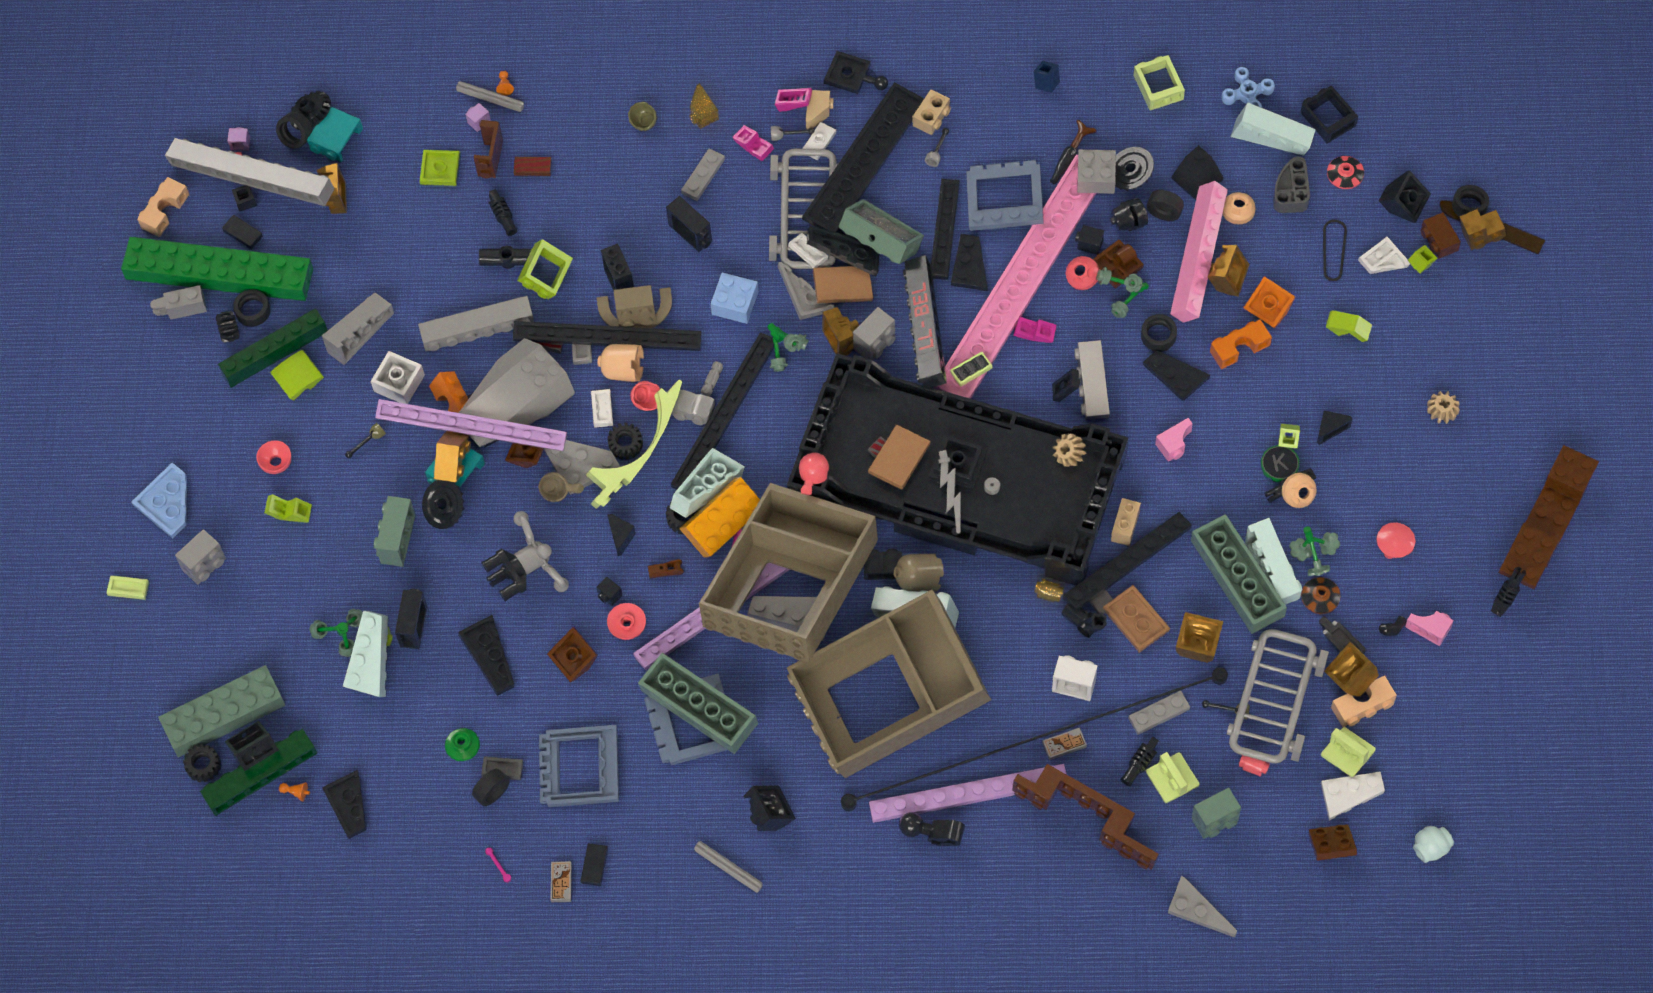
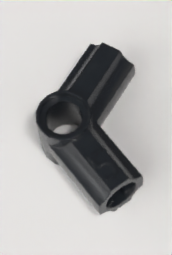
M1068 604L1064 607L1061 614L1076 625L1078 631L1087 638H1090L1095 632L1102 630L1107 625V617L1103 613H1088L1083 608L1074 612Z

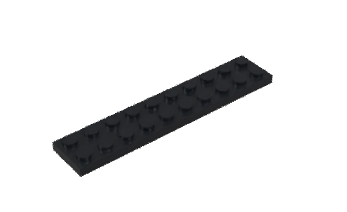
M895 82L893 83L803 214L802 220L814 227L838 232L845 209L860 200L912 123L913 115L923 102V97Z

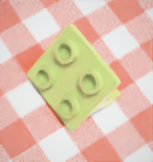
M1343 727L1341 730L1336 728L1331 734L1330 743L1322 751L1321 756L1349 776L1354 777L1372 756L1376 748L1346 727Z
M1166 752L1160 755L1158 764L1146 770L1148 777L1165 803H1169L1199 787L1197 778L1181 753H1176L1170 757Z

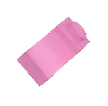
M1189 418L1156 436L1155 445L1168 462L1172 459L1177 460L1184 454L1185 443L1183 440L1192 431L1193 424Z
M1438 611L1426 617L1416 616L1411 613L1405 627L1440 646L1450 631L1454 620L1449 615L1439 613Z

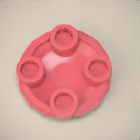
M1397 522L1383 526L1377 535V545L1381 552L1384 553V556L1389 559L1401 558L1412 553L1416 542L1412 530L1406 525Z

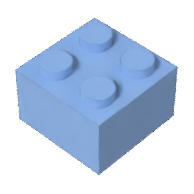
M722 273L711 301L712 315L747 324L759 293L758 282Z

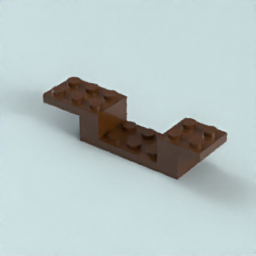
M1563 445L1526 522L1523 523L1498 573L1510 578L1515 567L1522 568L1520 573L1523 570L1526 571L1521 584L1535 590L1587 490L1590 479L1598 466V460Z
M1046 764L1036 783L1017 774L1012 787L1015 796L1022 800L1028 799L1034 807L1040 810L1042 808L1047 810L1058 790L1061 791V795L1065 798H1073L1078 801L1081 807L1085 809L1091 808L1096 811V815L1103 819L1108 818L1099 838L1104 847L1108 849L1114 848L1119 851L1122 857L1137 861L1136 864L1143 869H1153L1159 854L1126 836L1133 822L1134 812L1049 764Z

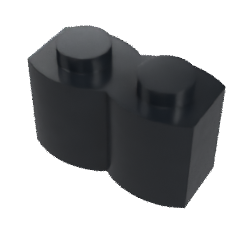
M873 549L863 566L864 580L896 579L894 569L898 560L902 557V551L888 549L885 552H879Z

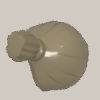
M557 472L545 474L538 485L540 494L549 502H560L569 492L579 494L584 490L582 484H569L566 478Z

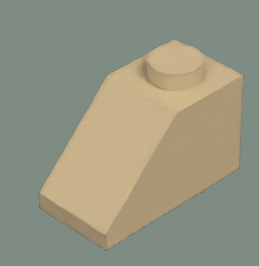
M812 90L806 112V130L815 128L820 122L829 117L830 109H833L834 98H830V91Z

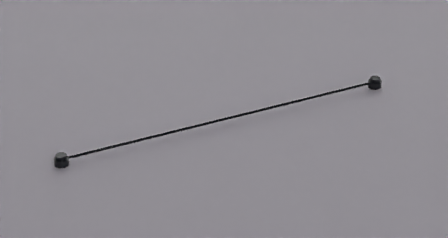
M1219 667L1213 670L1212 677L1032 737L1030 739L985 753L983 755L938 769L936 771L888 786L886 788L859 797H855L852 794H845L841 798V807L845 811H852L857 806V800H860L862 798L907 784L909 782L954 768L956 766L998 753L1000 751L1045 737L1047 735L1092 721L1094 719L1139 705L1141 703L1186 689L1188 687L1209 680H1212L1217 685H1222L1227 681L1228 673L1224 668Z

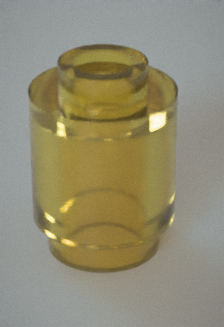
M1042 579L1041 582L1037 581L1034 592L1037 593L1038 598L1054 603L1055 601L1060 602L1064 588L1060 587V584Z

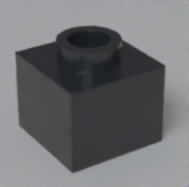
M244 185L232 190L239 212L257 206L250 186Z
M608 577L596 587L597 597L603 603L607 602L611 606L623 596L621 588Z

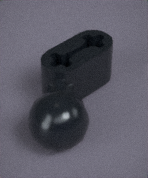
M915 812L906 813L899 820V828L902 834L907 837L923 834L928 836V842L938 846H959L965 829V825L956 820H933L932 825L925 823L921 816Z

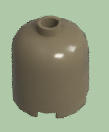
M936 554L904 555L898 560L894 569V576L898 585L907 591L920 592L921 590L930 591L933 589L934 592H937L941 587L938 584L939 579L944 575L942 560L937 558Z

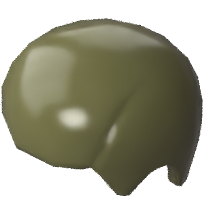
M637 102L630 107L628 118L631 125L637 130L648 131L655 126L657 114L654 108L647 102Z

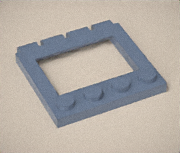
M1036 160L1023 161V166H1020L1019 161L1005 163L1004 168H1002L1001 163L986 165L987 169L984 170L983 165L970 166V171H966L970 231L1044 224L1040 164H1036ZM1031 175L1033 205L978 210L977 180Z
M719 674L701 678L724 694ZM649 696L644 698L647 711L652 712L649 714L652 729L656 730L653 733L657 747H663L658 750L662 763L670 762L671 765L727 750L713 741L679 751L668 709Z
M617 725L546 730V734L539 735V749L546 750L539 752V768L543 769L539 771L540 787H547L540 789L541 804H547L548 807L619 802ZM598 738L599 791L560 794L559 741Z

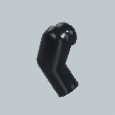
M1398 616L1395 623H1382L1379 626V632L1385 636H1396L1400 633L1407 620L1402 616Z

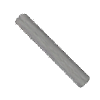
M459 81L456 86L458 92L521 112L524 108L523 101Z
M702 841L696 844L695 852L754 892L760 891L763 886L761 881Z

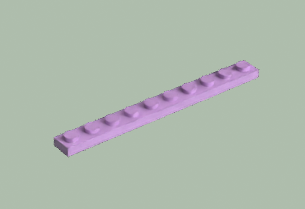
M381 399L378 401L375 416L376 419L558 451H564L567 432Z
M767 563L747 599L790 569ZM700 607L633 653L645 670L652 666L661 653L667 656L706 629L702 625Z
M1064 764L1052 766L1066 774ZM1044 768L870 801L869 806L873 823L900 818L909 812L921 814L1013 796V781L1017 774L1036 783Z

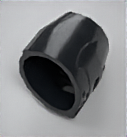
M1139 198L1121 202V205L1112 210L1113 217L1110 218L1112 225H1116L1118 230L1133 231L1148 225V214Z

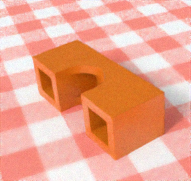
M1261 319L1256 322L1251 321L1245 327L1239 330L1235 329L1223 338H1216L1211 343L1210 353L1222 370L1238 362L1239 352L1236 349L1237 346L1247 345L1253 353H1256L1271 345L1272 336Z
M455 371L439 372L429 385L436 401L448 400V411L459 413L468 401V397Z

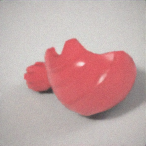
M649 381L637 383L631 390L632 403L643 411L657 409L654 395L660 390V387Z
M810 453L800 460L799 473L803 481H805L801 488V494L811 495L813 484L822 483L827 479L829 463L824 455Z

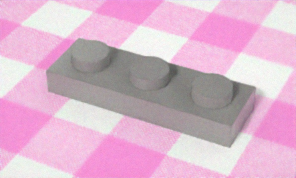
M709 148L681 189V194L698 201L725 161V156Z
M1179 691L1129 715L1128 719L1137 735L1190 710V705L1183 693Z

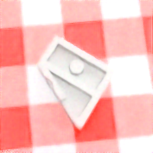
M1388 237L1358 259L1369 274L1407 268L1410 265L1406 257Z

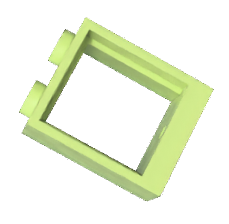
M1169 55L1159 56L1154 60L1141 62L1134 66V78L1149 110L1184 100L1185 89ZM1166 68L1175 87L1152 94L1144 75Z

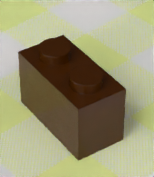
M1443 212L1423 220L1420 230L1424 239L1428 240L1430 250L1433 254L1437 255L1438 259L1459 251L1461 241Z

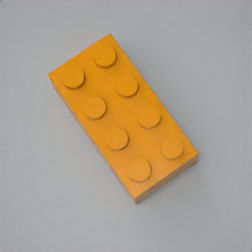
M741 477L734 478L691 517L680 530L704 558L711 557L747 523L760 499Z

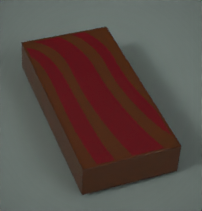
M515 157L514 176H551L552 159L551 157Z

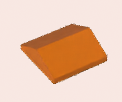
M1264 276L1244 308L1273 328H1276L1288 313L1295 296Z

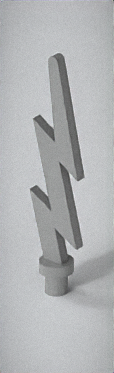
M946 450L939 451L940 459L938 461L941 464L940 488L947 482L946 513L954 506L956 532L960 534L961 492L955 497L956 468L948 474L950 457L947 456Z

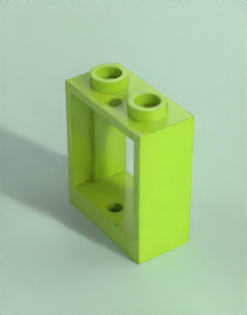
M541 239L534 244L517 281L522 283L525 288L537 292L541 298L550 299L556 295L573 258ZM539 255L560 267L551 287L530 275Z

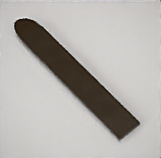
M1441 200L1439 204L1441 210L1450 218L1461 222L1460 217L1452 209V202ZM1503 223L1506 236L1502 240L1539 255L1545 243L1544 239Z

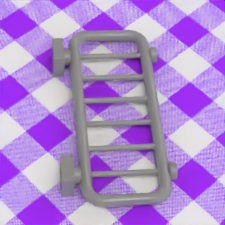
M789 149L783 154L782 162H778V155H771L770 180H778V173H781L780 243H777V236H769V261H776L777 254H780L781 262L792 269H813L806 261H790L788 259V250H792L788 247V234H807V231L788 230V218H802L803 216L801 214H788V202H812L814 200L788 198L789 186H823L825 183L789 182V170L829 171L830 177L838 165L836 156L830 150ZM792 156H824L829 159V167L789 166V158ZM829 255L828 260L817 268L831 267L835 263L836 258Z
M1275 629L1265 630L1261 633L1258 640L1253 641L1251 651L1255 652L1234 724L1229 723L1227 735H1230V747L1235 753L1269 763H1280L1285 760L1288 752H1292L1291 760L1299 762L1305 736L1297 734L1296 741L1292 740L1312 667L1316 668L1314 676L1322 677L1328 658V651L1321 650L1318 657L1316 656L1317 648L1312 640ZM1269 637H1275L1305 645L1309 649L1307 658L1265 647L1266 640ZM1263 651L1306 661L1303 673L1299 674L1260 663ZM1262 667L1301 678L1298 690L1295 691L1255 680L1258 668ZM1258 684L1295 694L1296 698L1293 708L1251 697L1253 685ZM1249 700L1291 711L1288 725L1246 714ZM1244 717L1286 728L1283 742L1240 730ZM1241 734L1282 745L1278 755H1270L1239 746L1237 743L1238 736Z

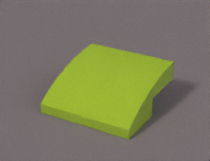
M304 350L293 354L270 372L293 401L307 388L311 390L324 378Z

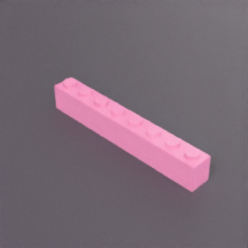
M1216 181L1199 186L1170 313L1183 323L1199 318L1228 191V189Z

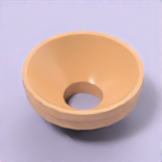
M1241 192L1228 195L1222 213L1224 218L1233 224L1249 222L1255 215L1254 200L1249 195ZM1236 200H1242L1244 201L1245 205L1243 207H1237L1234 205V202Z
M1304 473L1290 475L1282 486L1283 499L1287 504L1296 508H1303L1312 503L1317 492L1314 480ZM1306 487L1308 494L1304 498H1300L1299 490Z

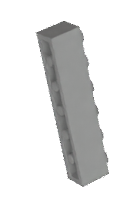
M524 296L418 325L425 351H436L439 348L455 346L461 342H471L476 338L490 337L495 333L509 332L513 329L514 321L534 322L528 297Z

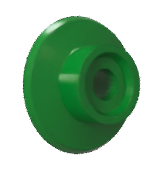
M459 728L452 731L445 740L446 753L456 761H466L473 758L480 747V740L477 734L467 728ZM460 741H465L464 744L459 745Z

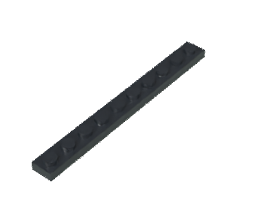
M514 321L513 341H522L525 338L532 342L596 346L632 344L651 349L701 350V331Z
M762 332L759 333L671 482L672 488L677 490L712 448H716L774 349L773 337Z

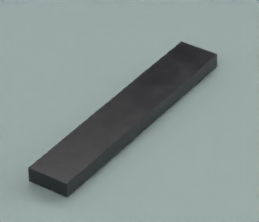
M941 178L931 259L933 279L948 280L960 180Z

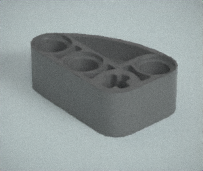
M1293 157L1284 166L1277 178L1273 207L1279 213L1304 212L1308 208L1310 200L1307 164L1302 157Z

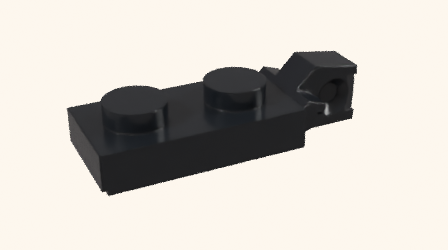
M1325 616L1319 620V624L1325 629L1322 633L1340 652L1349 642L1361 653L1364 654L1367 651L1340 622L1334 620L1331 623Z

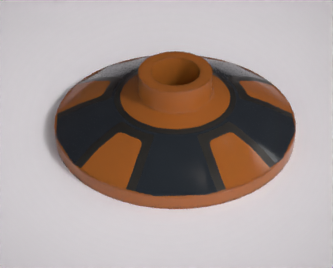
M1323 577L1309 580L1301 592L1302 602L1305 607L1317 614L1332 612L1338 606L1341 597L1338 586L1330 579ZM1318 591H1324L1325 594L1320 595Z

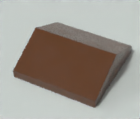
M512 443L505 461L529 468L537 465L544 448Z
M572 627L547 653L570 682H573L588 671L598 656L575 627Z

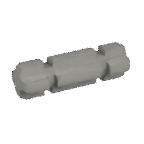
M717 361L713 363L712 370L709 371L705 385L701 389L702 395L711 396L712 389L715 387L720 376L719 373L723 369L722 363Z

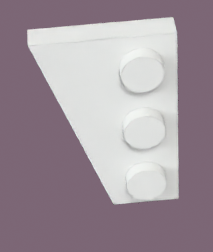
M1381 772L1321 781L1329 821L1337 815L1383 794L1385 791Z

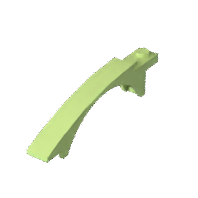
M678 380L668 392L661 388L654 395L658 411L657 429L652 443L639 459L618 468L601 469L592 467L586 473V476L602 489L600 494L591 503L596 509L600 505L604 507L611 499L609 495L612 491L616 493L623 484L627 486L650 457L667 426L682 384L681 380Z

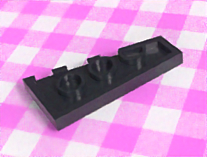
M809 226L807 231L808 245L875 277L877 276L880 254L872 247L862 244L855 237Z
M493 615L459 631L458 636L495 694L498 696L514 688L513 678L504 655Z

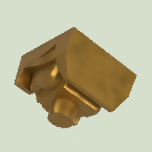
M338 164L326 165L318 169V175L327 176L335 188L325 206L329 207L331 214L347 213L346 181Z
M1222 245L1225 252H1222L1220 257L1216 258L1215 263H1211L1208 279L1217 291L1227 295L1239 296L1250 264L1237 245Z
M838 307L824 311L822 331L835 354L849 355L854 349L853 331L859 326L858 321L855 319L850 322L848 317H844Z
M1185 612L1176 644V652L1182 657L1206 663L1213 661L1223 621Z
M1351 642L1324 670L1343 691L1351 696H1361L1379 676L1377 667Z

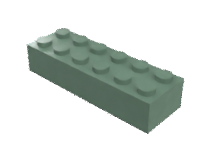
M1226 514L1192 531V544L1251 634L1285 617L1286 605Z
M664 653L660 654L638 682L643 693L733 754L738 751L758 725L756 715Z
M264 665L158 718L179 758L185 755V753L187 754L189 749L193 750L195 745L199 747L200 744H208L286 705L267 666Z

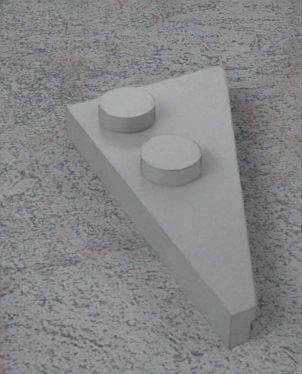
M778 262V269L800 320L822 315L824 311L834 308V305L831 303H817L816 292L812 286L803 278H798L794 275L788 265Z
M1181 876L1168 913L1235 937L1237 930L1185 877Z

